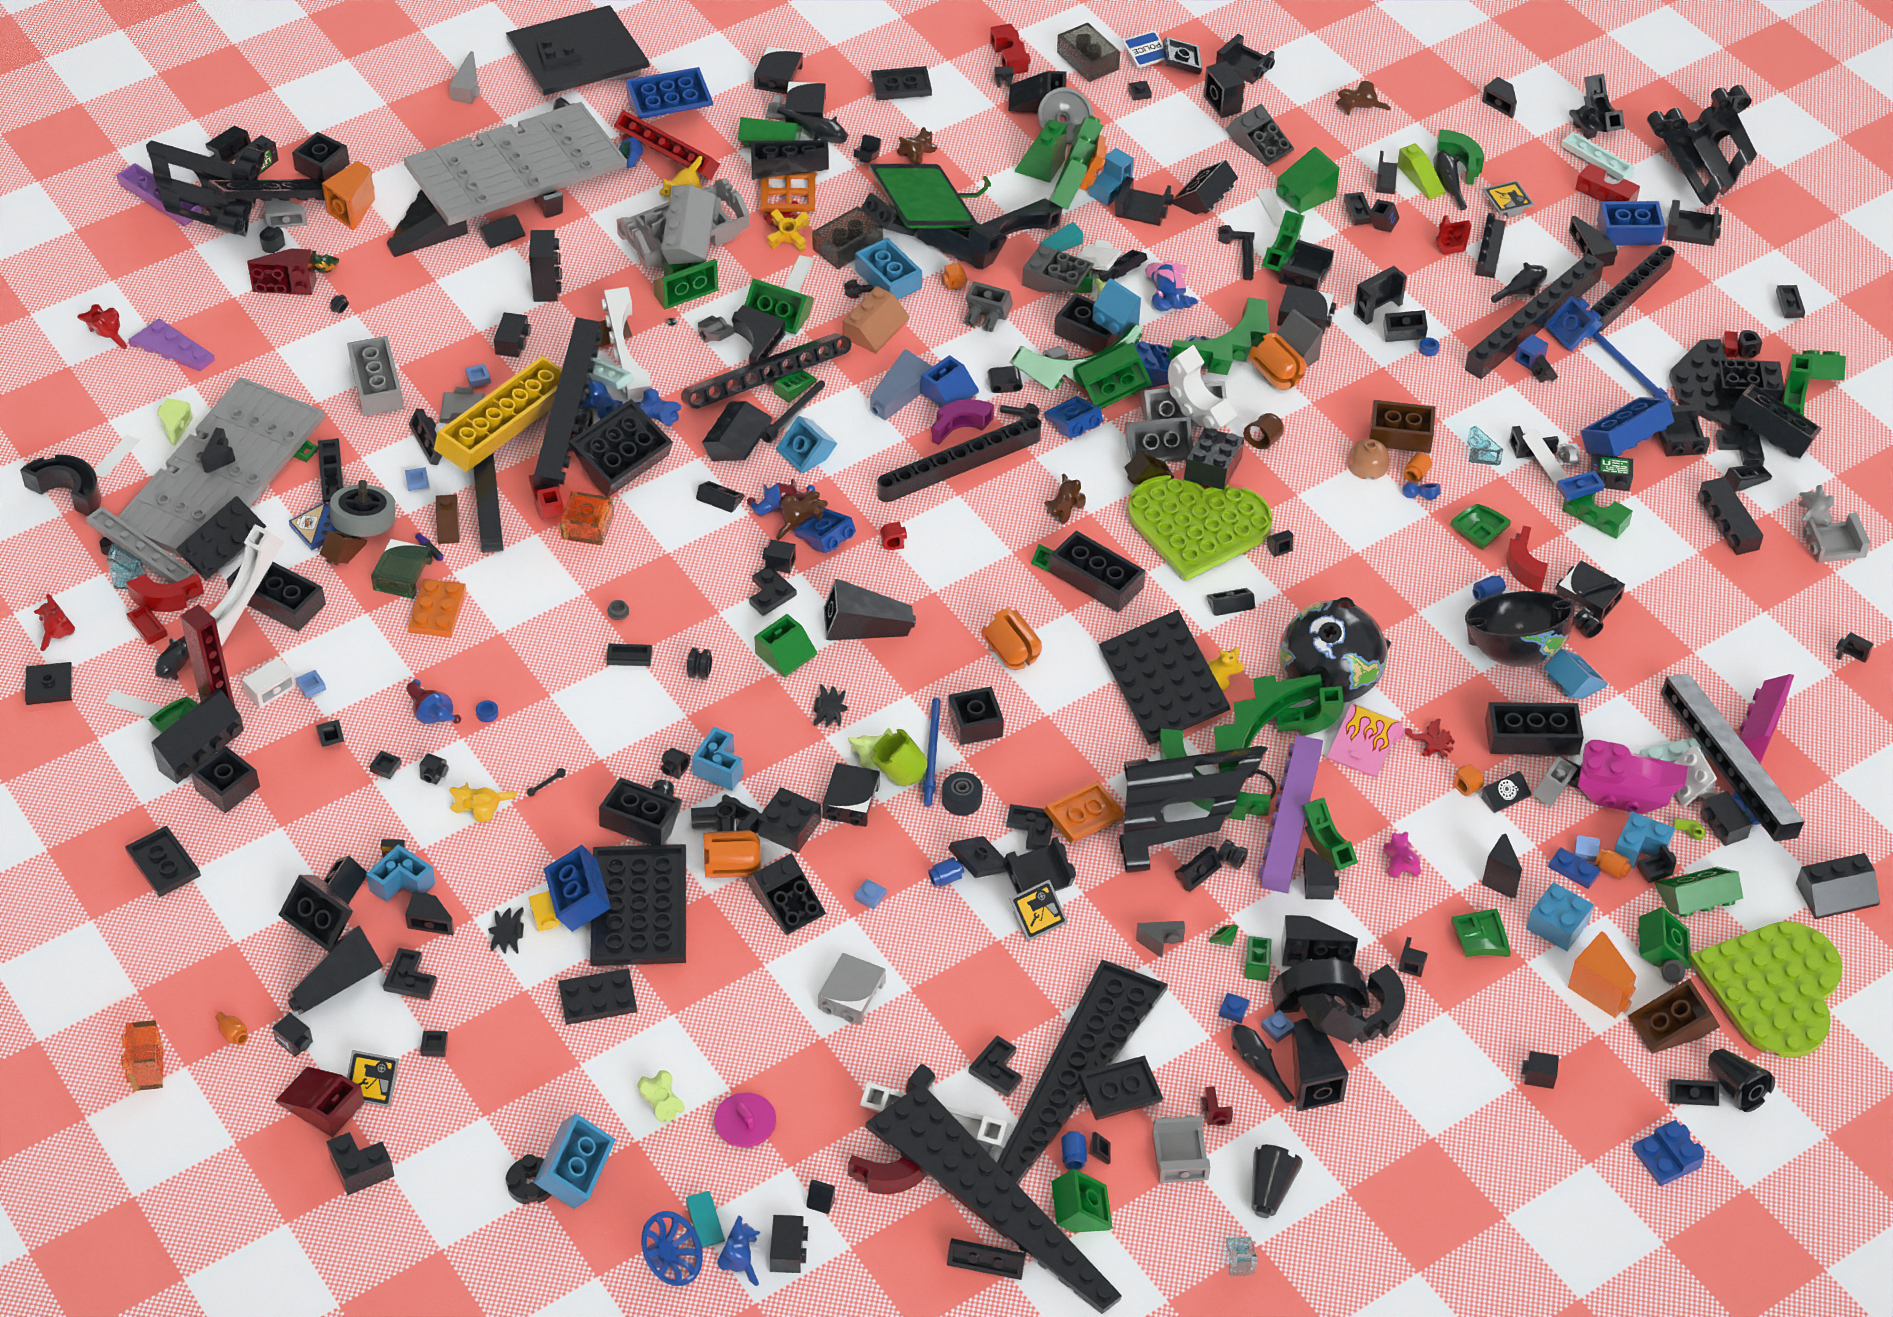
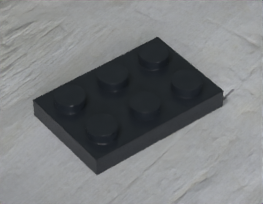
M927 66L871 71L876 101L932 96Z
M167 825L125 846L127 854L159 898L201 876L200 870Z
M629 968L558 981L566 1025L637 1012Z
M1145 1055L1081 1072L1077 1077L1095 1120L1161 1103L1164 1099Z

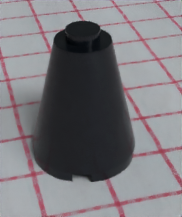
M1724 1048L1714 1050L1709 1055V1068L1737 1109L1744 1112L1756 1110L1766 1101L1763 1098L1766 1093L1769 1092L1771 1094L1774 1090L1775 1077L1768 1070Z
M1265 1144L1261 1146V1149H1258V1147L1254 1149L1251 1208L1261 1218H1269L1276 1214L1303 1165V1160L1299 1155L1295 1154V1157L1288 1155V1149L1280 1146Z

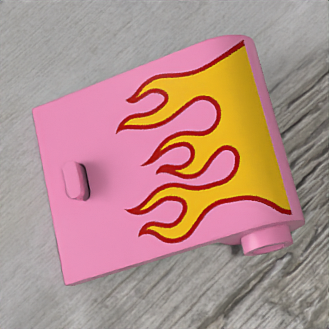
M1351 704L1330 748L1327 759L1377 778L1392 744L1396 743L1397 740H1402L1406 728H1403V722L1356 704Z

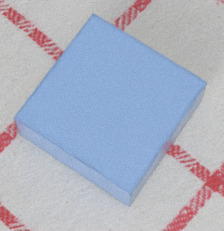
M1577 835L1574 855L1585 861L1595 862L1599 854L1600 839Z

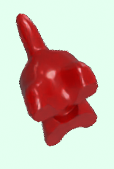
M94 304L88 312L77 316L79 320L87 324L90 332L95 331L99 336L111 338L121 348L127 349L125 341L118 334L121 326L119 321L120 315L115 308H108L103 311L99 304Z
M49 593L46 595L47 603L34 610L35 614L40 615L39 620L43 621L45 631L40 647L41 651H45L49 647L52 638L61 639L67 635H72L75 631V626Z

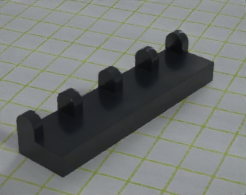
M1488 213L1475 272V275L1495 278L1506 221L1496 220L1494 213Z

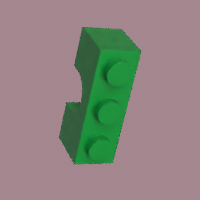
M1596 493L1569 501L1564 499L1562 508L1564 512L1615 539L1630 525L1633 510L1616 501L1608 507H1599L1594 504Z

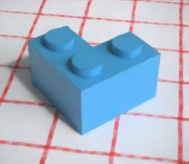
M1118 148L1106 154L1103 172L1096 177L1093 185L1090 186V197L1106 206H1109L1118 198L1126 176L1133 178L1134 157Z
M714 726L692 756L693 775L733 791L743 777V758L733 754L735 752L734 734Z
M1631 812L1614 851L1629 858V864L1634 869L1641 853L1648 856L1656 855L1659 853L1660 846L1666 845L1669 849L1675 828Z
M399 844L366 873L369 891L385 902L390 900L402 887L412 894L413 892L426 893L436 884L433 866Z

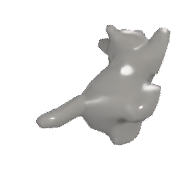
M1817 485L1815 492H1800L1799 495L1802 497V500L1798 502V505L1807 507V511L1801 518V521L1806 522L1813 518L1814 523L1826 526L1831 524L1832 516L1829 508L1834 505V496H1825L1822 485Z

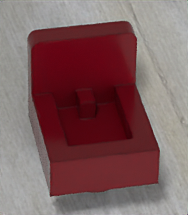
M1215 1086L1205 1087L1204 1097H1200L1201 1112L1206 1114L1207 1125L1224 1126L1231 1124L1233 1107H1218Z

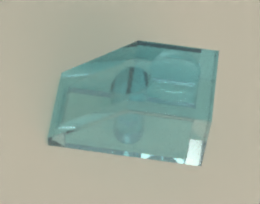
M111 544L107 563L114 589L128 590L126 582L147 574V571L143 569L141 559L119 545Z

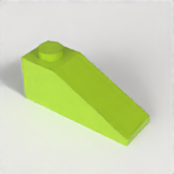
M1416 143L1400 148L1397 167L1428 200L1444 195L1446 191L1427 154Z

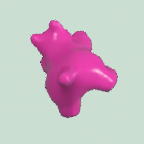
M1407 831L1402 834L1392 833L1390 843L1383 845L1384 852L1390 857V866L1387 873L1393 878H1397L1403 871H1409L1413 876H1418L1422 872L1420 858L1412 850L1411 842L1408 841L1409 833Z

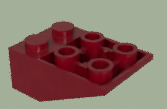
M291 248L247 261L253 292L297 295L313 294L317 278L312 249Z
M308 1066L275 1100L277 1104L332 1138L365 1103L360 1085L341 1074Z

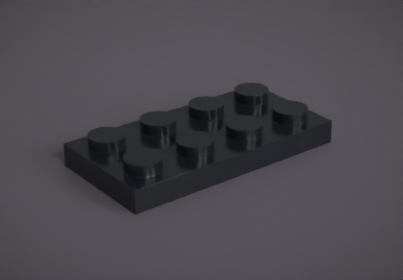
M236 495L176 548V551L207 581L246 546L244 541L255 524L264 529L267 526Z

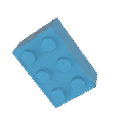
M888 237L855 253V271L874 288L877 286L893 293L897 300L922 289V270Z
M577 1113L573 1114L561 1123L533 1183L571 1208L579 1207L589 1200L616 1139Z

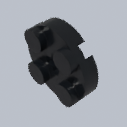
M527 1154L509 1168L505 1178L509 1195L518 1203L529 1205V1202L535 1201L541 1203L551 1197L550 1193L533 1182L526 1183L527 1178H536L544 1161L543 1158Z

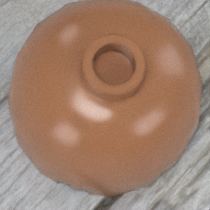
M1374 439L1358 441L1349 452V471L1361 479L1373 477L1374 480L1384 476L1388 471L1390 461L1387 448L1381 442Z

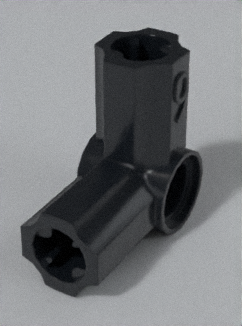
M721 801L714 807L691 808L692 828L716 827L717 832L737 831L735 805L730 801Z

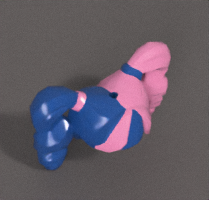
M1166 261L1163 264L1153 262L1147 265L1145 268L1146 275L1156 282L1157 290L1151 300L1156 310L1160 312L1168 311L1172 308L1182 310L1183 308H1191L1198 303L1195 297L1184 295L1186 284L1181 274L1187 271L1186 265H1180L1172 261Z

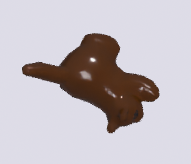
M1364 80L1360 82L1357 90L1343 89L1338 92V96L1341 98L1336 101V104L1343 108L1347 115H1350L1352 108L1376 107L1391 110L1387 103L1378 101L1374 84L1370 81Z
M922 127L920 134L917 136L899 137L900 143L897 148V154L900 156L909 155L911 163L920 164L923 153H932L937 150V145L932 143V131L929 132L925 127Z
M1063 473L1061 475L1062 484L1059 487L1056 498L1051 501H1045L1044 504L1047 506L1048 513L1052 516H1059L1060 523L1065 524L1070 518L1073 507L1081 509L1085 506L1086 496L1079 492L1081 490L1080 480H1070Z
M817 491L808 493L802 500L795 498L793 495L786 496L780 504L785 525L778 531L776 539H781L792 527L801 525L811 517L815 516L822 521L823 510L828 505V502L818 499L820 493Z

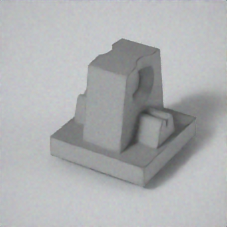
M773 95L772 103L768 104L766 118L785 119L784 115L777 113L779 106L785 108L786 105L782 104L781 95Z
M1578 443L1556 445L1557 461L1560 465L1579 464Z

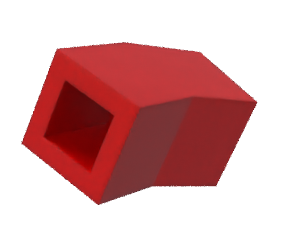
M1725 331L1723 334L1722 345L1726 357L1736 358L1738 332Z

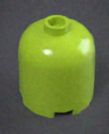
M897 729V733L891 736L887 733L878 740L873 747L874 756H871L870 759L895 785L906 787L918 783L923 778L927 769V758L904 729Z

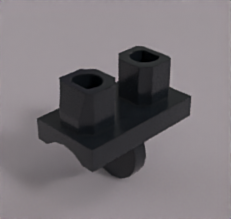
M1583 105L1577 110L1572 109L1569 111V115L1573 119V125L1584 130L1583 136L1586 139L1596 137L1597 131L1604 129V124L1595 115L1596 109L1592 105Z

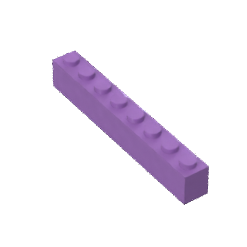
M1297 735L1295 743H1290L1288 756H1291V760H1286L1284 773H1287V777H1282L1280 790L1283 793L1282 795L1278 794L1275 805L1279 810L1278 812H1273L1271 825L1275 826L1274 830L1269 829L1267 837L1270 847L1265 846L1262 860H1265L1266 863L1265 865H1260L1258 878L1262 879L1261 888L1289 893L1306 821L1301 805L1311 800L1323 740Z

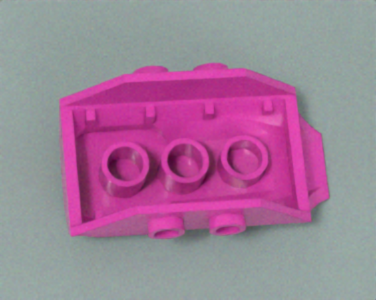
M1593 739L1584 745L1578 787L1598 806L1628 811L1630 813L1645 814L1669 805L1674 793L1685 787L1688 766L1631 753L1629 748L1622 744Z

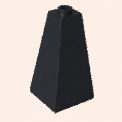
M840 579L834 580L823 607L826 640L830 641L908 636L911 628H914L916 624V615H913L912 605Z
M360 925L346 932L287 994L290 998L288 999V1004L293 1012H298L301 1015L384 967Z
M1307 1018L1294 1022L1292 1048L1297 1112L1344 1102L1349 1073L1327 1034L1315 1030L1311 1021Z

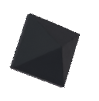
M1093 1132L1088 1154L1107 1165L1110 1164L1111 1142L1097 1132Z

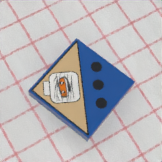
M326 502L289 520V526L311 551L323 545L328 531L340 532L330 521V507Z

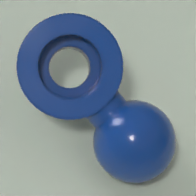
M1408 482L1403 486L1402 492L1407 498H1415L1420 494L1426 500H1433L1441 494V485L1439 483H1426L1418 486L1414 482Z

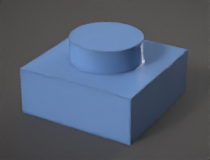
M485 364L465 368L471 388L491 383Z
M426 467L405 470L408 491L429 488Z
M316 670L295 678L296 685L305 698L326 690V685Z
M866 879L854 894V900L875 910L886 896L887 889Z
M1281 1010L1261 1023V1028L1276 1043L1293 1032L1294 1023Z

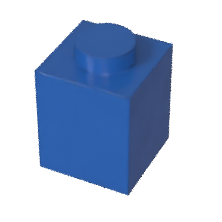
M1531 334L1517 346L1515 361L1531 370L1537 363V357L1542 354L1546 358L1548 343Z

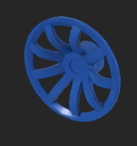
M662 1211L652 1215L645 1223L641 1236L642 1252L646 1263L654 1275L668 1285L683 1286L689 1284L698 1276L703 1261L702 1246L697 1232L684 1217L675 1212ZM662 1218L672 1219V1225L667 1234L666 1224ZM655 1221L659 1226V1236L654 1231L649 1230ZM680 1223L687 1229V1232L673 1240ZM647 1237H650L655 1243L647 1248ZM692 1237L695 1249L678 1248L679 1245ZM679 1256H695V1266L693 1267L691 1263L679 1258ZM678 1265L687 1269L690 1275L682 1279L681 1270ZM668 1267L673 1270L675 1280L664 1276Z

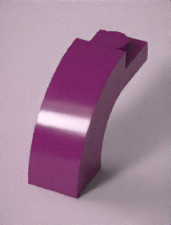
M965 399L943 406L937 411V421L931 427L932 442L939 445L953 430L961 427H973L983 431L994 419V404L983 400Z

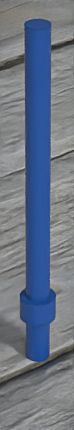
M1599 332L1593 334L1592 337L1652 393L1654 398L1668 399L1670 406H1676L1667 396V392L1661 387L1658 388Z
M939 698L932 699L927 769L922 785V791L924 792L923 805L926 807L932 806L933 793L936 791V781L934 778L941 706Z

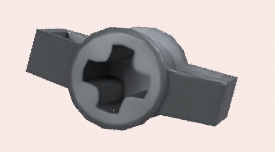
M711 315L698 322V333L705 343L722 341L734 334L733 326L727 324L721 316L715 317Z

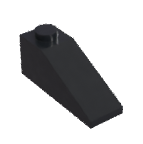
M1572 216L1569 232L1582 254L1585 256L1589 253L1603 261L1604 267L1614 265L1618 251L1610 238L1577 216Z

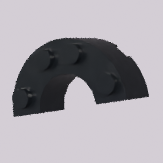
M57 454L55 458L44 460V457L33 460L20 469L25 488L41 495L54 488L65 487L72 489L71 497L75 511L89 516L100 507L101 492L96 473L92 466L81 458Z
M1334 957L1320 960L1306 959L1301 964L1293 966L1277 976L1271 987L1275 1013L1279 1010L1283 1013L1299 1012L1301 1005L1298 999L1300 996L1321 993L1332 997L1338 996L1350 1005L1354 1003L1360 1008H1370L1366 981L1362 971L1355 965Z

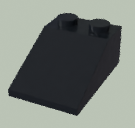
M299 874L278 916L329 951L340 938L353 910L332 886L318 876Z

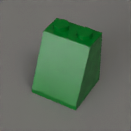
M1049 119L1015 168V172L1050 183L1065 161L1067 124Z
M1315 146L1277 178L1276 193L1291 208L1301 214L1336 197L1340 167Z

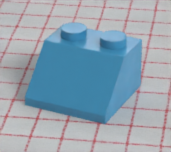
M1110 278L1093 305L1092 320L1120 338L1132 323L1139 325L1141 297Z
M798 415L776 447V450L797 470L804 473L826 461L838 443L813 420Z
M1563 648L1544 667L1549 672L1548 677L1554 683H1560L1564 687L1562 691L1570 698L1576 697L1582 700L1608 685L1580 655Z

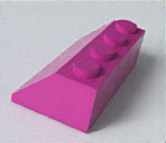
M1793 674L1764 680L1761 689L1756 688L1752 699L1755 701V704L1750 703L1746 716H1749V718L1743 719L1739 730L1742 731V735L1737 734L1760 764L1786 704L1795 676Z

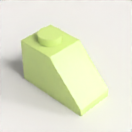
M166 398L157 411L162 429L171 445L175 446L193 418L190 403Z

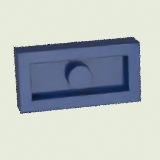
M1594 470L1557 481L1556 488L1563 498L1569 501L1603 491L1605 484Z
M1562 847L1556 852L1548 865V868L1588 890L1601 872V869Z

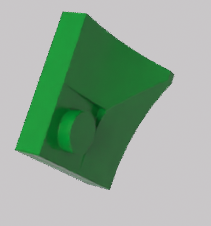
M1475 504L1453 518L1450 526L1483 550L1510 526L1511 520L1487 506Z
M187 696L168 704L148 720L158 731L163 733L197 706L198 703Z
M1497 908L1452 917L1451 924L1465 957L1481 955L1510 957L1511 951Z

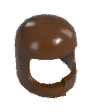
M1265 413L1257 421L1248 424L1244 428L1243 435L1252 447L1263 450L1268 449L1283 435L1284 424L1277 415ZM1251 426L1259 427L1264 434V438L1260 441L1254 440L1250 434Z

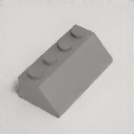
M693 185L672 186L661 248L668 264L707 262L717 200L716 195Z
M1225 381L1204 383L1205 387L1214 396L1221 399L1227 398ZM1170 387L1140 391L1141 408L1145 421L1185 417L1175 398L1171 396ZM1191 419V427L1200 426Z

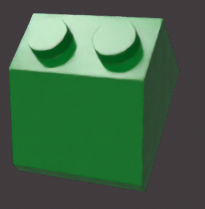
M1663 907L1638 917L1639 953L1643 959L1658 967H1662L1668 960L1675 959L1682 962L1685 969L1692 968V964L1688 960L1691 954L1690 930Z
M1071 1169L1051 1181L1055 1219L1058 1226L1073 1233L1106 1231L1113 1228L1106 1184L1075 1169Z

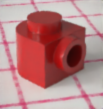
M900 522L884 525L880 529L883 547L887 550L903 549L904 539H907L906 527H901Z

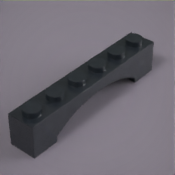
M1046 198L971 228L968 246L985 256L998 251L1000 240L1008 234L1025 229L1040 228L1049 230L1058 226L1063 208Z

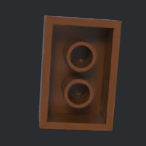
M1373 400L1369 439L1381 442L1388 449L1431 453L1436 406Z

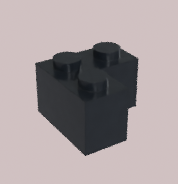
M350 1132L326 1141L330 1159L347 1195L395 1176L392 1160L383 1141L362 1150H358Z

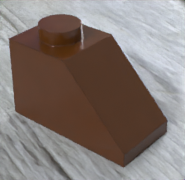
M457 494L436 495L438 544L460 543Z
M328 531L319 555L327 558L326 562L338 566L339 563L348 564L366 545L367 540L338 531Z

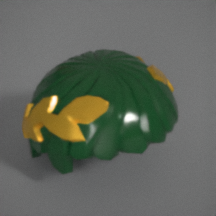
M315 250L312 251L316 271L329 273L338 266L339 258L328 254L324 256L317 255Z

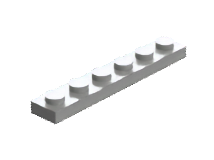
M101 506L86 517V523L171 584L195 575V571Z

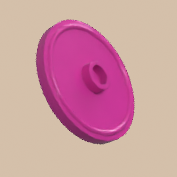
M734 1094L726 1098L718 1106L714 1117L715 1129L718 1135L730 1145L753 1147L763 1143L771 1136L776 1126V1113L772 1104L758 1094Z

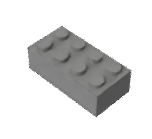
M388 335L348 342L349 359L363 416L404 409L402 391Z

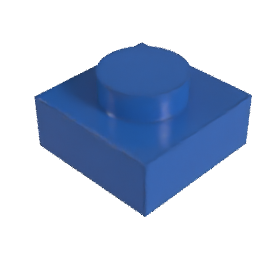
M1227 992L1219 1010V1016L1242 1023L1250 1000Z

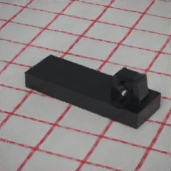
M416 408L408 425L430 465H438L442 455L434 450L437 437L435 431L436 424L432 417H427L424 409Z
M951 1238L947 1265L1022 1280L1026 1253Z

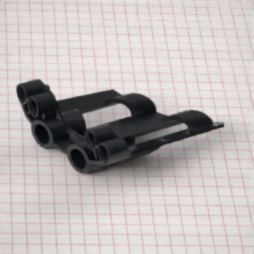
M1742 85L1733 86L1729 92L1723 87L1715 89L1711 94L1712 105L1706 108L1700 114L1698 120L1688 123L1679 108H1672L1665 115L1661 111H1654L1647 118V122L1654 134L1664 139L1700 202L1706 206L1713 203L1719 192L1723 196L1738 181L1743 168L1746 165L1750 166L1758 155L1738 116L1740 112L1748 108L1752 103L1751 97ZM1730 135L1739 150L1733 157L1730 165L1718 147L1721 139ZM1702 166H1705L1711 176L1706 187L1696 172Z
M153 140L146 144L158 193L161 195L165 211L215 226L217 230L243 237L247 236L249 217L252 208H255L257 199H253V201H243L241 199H235L234 202L224 201L222 197L215 195L213 191L208 189V180H258L265 159L264 151L245 147L241 153H238V158L232 164ZM169 164L194 171L202 187L171 178ZM180 201L206 208L210 215L181 208Z
M1255 746L1149 761L1147 758L1124 761L1127 792L1124 834L1119 835L1121 854L1124 856L1126 873L1150 870L1149 846L1220 831L1224 821L1229 818L1236 806L1243 784L1247 778H1252L1255 775L1264 754L1268 751V747ZM1239 761L1235 771L1197 776L1194 767ZM1215 798L1213 807L1207 817L1166 822L1164 819L1163 808L1166 805Z

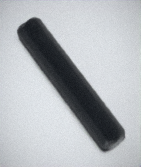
M1245 235L1242 241L1243 279L1251 281L1254 275L1253 237Z

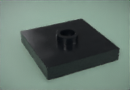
M1165 37L1163 48L1166 66L1200 75L1202 63L1199 46Z
M72 662L26 666V705L72 700Z
M984 836L954 841L948 847L950 852L974 878L1007 872L1003 864L1004 857Z

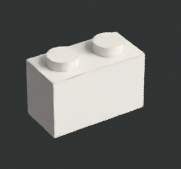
M279 657L242 679L245 695L260 709L297 687L294 671Z

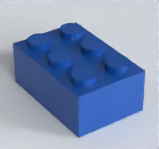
M1659 201L1600 202L1597 216L1599 230L1610 238L1613 245L1662 244L1665 224Z
M583 845L578 846L543 868L556 918L571 932L611 908L598 860Z

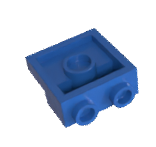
M1573 295L1544 324L1570 351H1573L1585 337L1590 339L1603 325L1600 321L1601 316L1594 309L1590 311L1587 308L1589 304L1582 297L1577 299Z
M1078 396L1044 412L1045 420L1057 425L1058 433L1068 438L1081 436L1084 431L1096 428L1103 422L1101 408Z
M824 508L822 521L815 516L811 517L796 527L794 532L796 537L809 541L812 549L826 554L837 549L842 541L851 539L856 529L852 517Z
M1677 1120L1656 1128L1653 1135L1633 1143L1632 1150L1660 1187L1700 1169L1705 1158L1703 1147L1699 1143L1694 1144L1690 1139L1688 1127L1685 1124L1680 1125Z

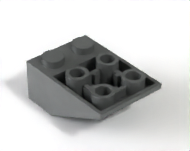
M1262 103L1235 118L1225 129L1237 146L1266 166L1295 149Z
M1040 244L1023 267L1022 286L1038 292L1076 290L1092 269L1094 263Z

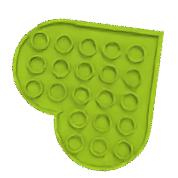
M1171 475L1153 477L1140 483L1132 491L1128 504V515L1133 526L1185 582L1257 547L1268 537L1272 526L1271 509L1268 503L1256 492L1242 487V490L1230 488V485H1227L1224 490L1214 487L1204 489L1199 484L1186 481L1184 478L1183 480L1172 479Z
M1776 922L1690 954L1688 959L1740 1033L1749 1043L1751 1041L1753 1046L1763 1052L1768 1050L1777 1053L1779 1057L1797 1058L1814 1052L1822 1045L1831 1024L1830 1012L1825 999L1834 993L1843 972L1842 960L1838 950L1823 933L1800 923Z

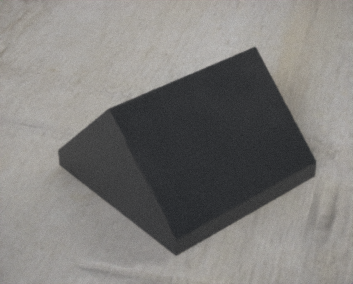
M1504 833L1488 855L1482 885L1507 897L1516 898L1522 867L1507 834Z

